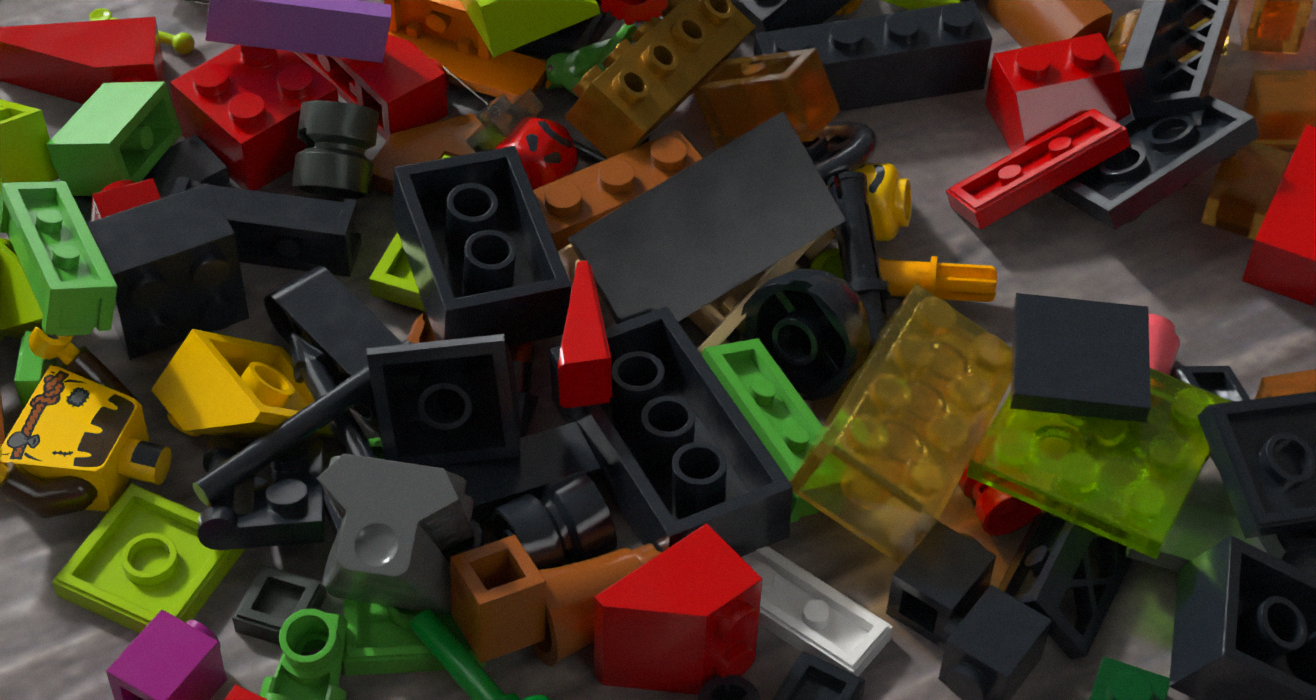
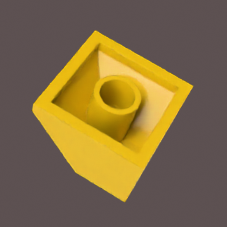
M196 329L190 331L151 389L167 409V418L170 423L181 432L193 437L205 434L230 436L232 438H260L314 402L304 381L302 383L295 382L292 358L283 347ZM327 424L310 437L335 436Z

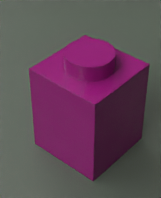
M161 609L106 670L114 700H210L227 681L220 651L221 645L218 638L202 623L196 620H188L185 623Z

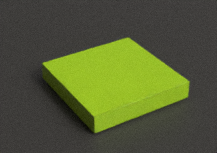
M131 483L55 577L52 584L56 596L137 633H141L161 609L185 623L188 620H193L246 548L212 550L205 547L197 537L198 521L201 513Z

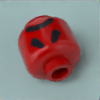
M537 117L523 118L510 128L495 147V149L510 146L516 147L533 190L573 174L578 163L577 150L569 132L561 124L550 119Z

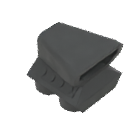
M344 453L341 456L332 457L329 467L317 477L330 499V504L342 520L326 562L323 576V585L326 591L331 596L341 599L419 611L431 609L434 613L452 614L450 563L441 551L474 537L470 526L474 500L470 496L465 495L467 481L457 474L445 471L444 468Z

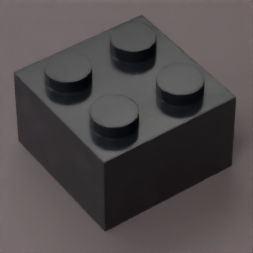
M208 183L86 223L117 284L112 323L130 360L183 342L192 329L212 332L249 319L235 233Z

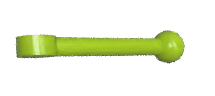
M105 8L95 9L89 14L90 21L117 19L112 17L111 12ZM158 30L160 43L173 46L177 53L188 54L194 49L195 41L192 35L185 32L173 35Z

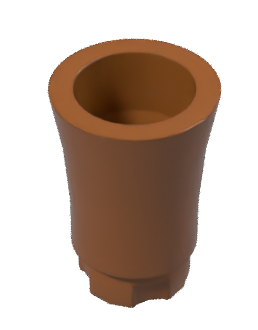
M650 543L633 550L622 548L596 558L539 570L546 581V633L544 641L532 645L538 657L546 665L552 667L594 643V596L662 552L657 551L653 544Z

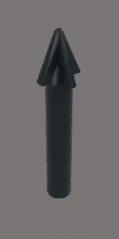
M290 333L289 343L295 382L302 383L304 381L315 401L336 387L328 372V368L322 362L327 354L297 333ZM350 409L328 424L344 454L377 458Z

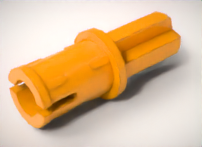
M931 256V262L888 260L878 257L882 279L889 282L890 296L928 298V305H935V299L991 302L995 299L997 270L993 266L938 263V256Z

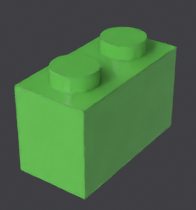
M165 81L103 83L46 145L50 152L52 165L57 171L60 181H66L72 195L92 196V194L101 192L104 187L116 181L132 180L135 183L142 181L183 132Z

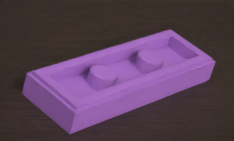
M209 0L205 41L383 63L391 21V4L360 0Z

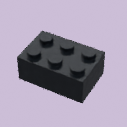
M515 146L394 167L393 220L436 341L504 334L508 346L563 335L572 286Z

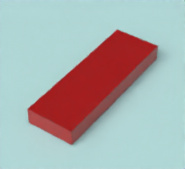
M1092 108L946 190L950 206L981 230L1130 147L1127 129L1095 108Z

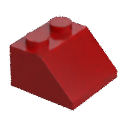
M1101 33L993 54L985 105L1012 153L1092 108H1095L1115 122L1131 114L1129 100L1119 71L1121 65Z
M706 523L594 596V676L605 686L698 695L703 685L714 677L721 676L724 678L727 675L741 677L751 667L756 656L763 578Z

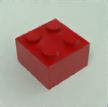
M237 44L170 82L175 112L183 132L181 135L187 139L196 134L227 166L229 177L242 189L253 191L259 190L294 169L295 155L306 149V144L297 137L302 102H339L337 87L293 51Z

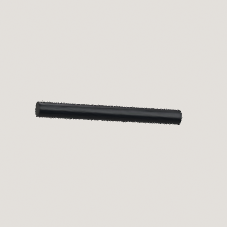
M405 340L399 345L412 343L408 340ZM368 365L193 482V489L199 499L205 505H210L373 394Z

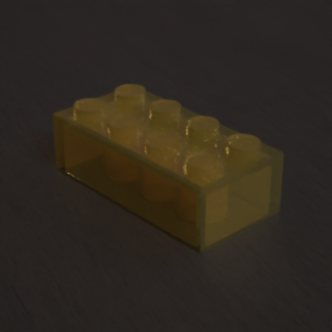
M916 283L881 329L789 482L793 486V492L900 565L939 520L1011 382L1012 348L999 337L990 334L956 311L946 301L934 296Z

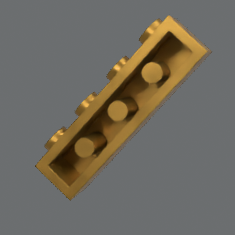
M731 0L668 1L667 9L662 11V20L652 16L650 21H645L632 35L631 39L635 42L634 45L625 38L602 63L606 68L604 72L595 65L583 76L572 90L579 99L564 118L608 159L637 147L733 54L756 27L732 4Z

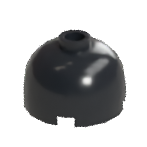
M798 268L779 275L757 289L743 306L741 316L747 313V316L745 318L746 330L740 334L741 341L758 338L796 391L806 394L802 398L803 400L815 401L833 395L857 372L865 361L871 341L869 313L860 295L844 279L828 271Z

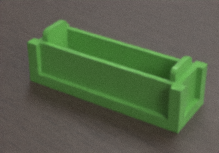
M66 181L2 183L0 195V233H7L43 313L42 328L44 333L55 334L56 336H75L91 334L94 327L98 331L111 330L117 284Z
M757 338L706 347L702 357L793 486L790 523L798 521L800 517L813 515L824 509H827L830 514L840 512L858 474L761 341Z

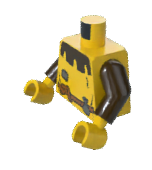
M35 327L29 336V347L33 354L42 359L58 357L63 364L61 368L53 365L49 366L2 446L0 445V495L33 515L46 519L83 510L104 512L110 510L120 498L130 478L156 485L162 484L170 469L171 449L167 446L149 442L147 426L139 400L86 346H82L79 349L70 342L73 336H57L58 339H52L42 329Z

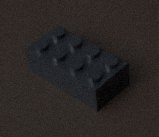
M667 306L605 329L611 355L612 397L610 398V403L573 408L561 407L558 380V361L561 345L550 349L552 401L566 424L577 422L601 467L602 481L642 545L652 543L657 551L663 552L706 523L740 557L790 537L793 486Z

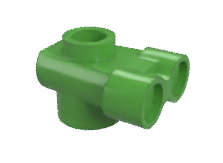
M300 609L290 615L283 623L279 633V643L283 653L274 677L268 676L263 679L259 696L268 700H346L347 693L339 688L348 621L341 615L325 613L317 609ZM322 648L318 653L308 656L311 651Z

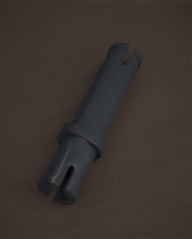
M849 171L839 173L841 185H839L838 178L832 176L827 181V185L846 221L835 227L843 279L860 295L869 313L871 341L866 358H877L883 356L880 346L883 347V352L886 354L891 353L895 349L886 301L890 298L889 282L887 280L883 281L880 271L868 199L867 177L864 173Z

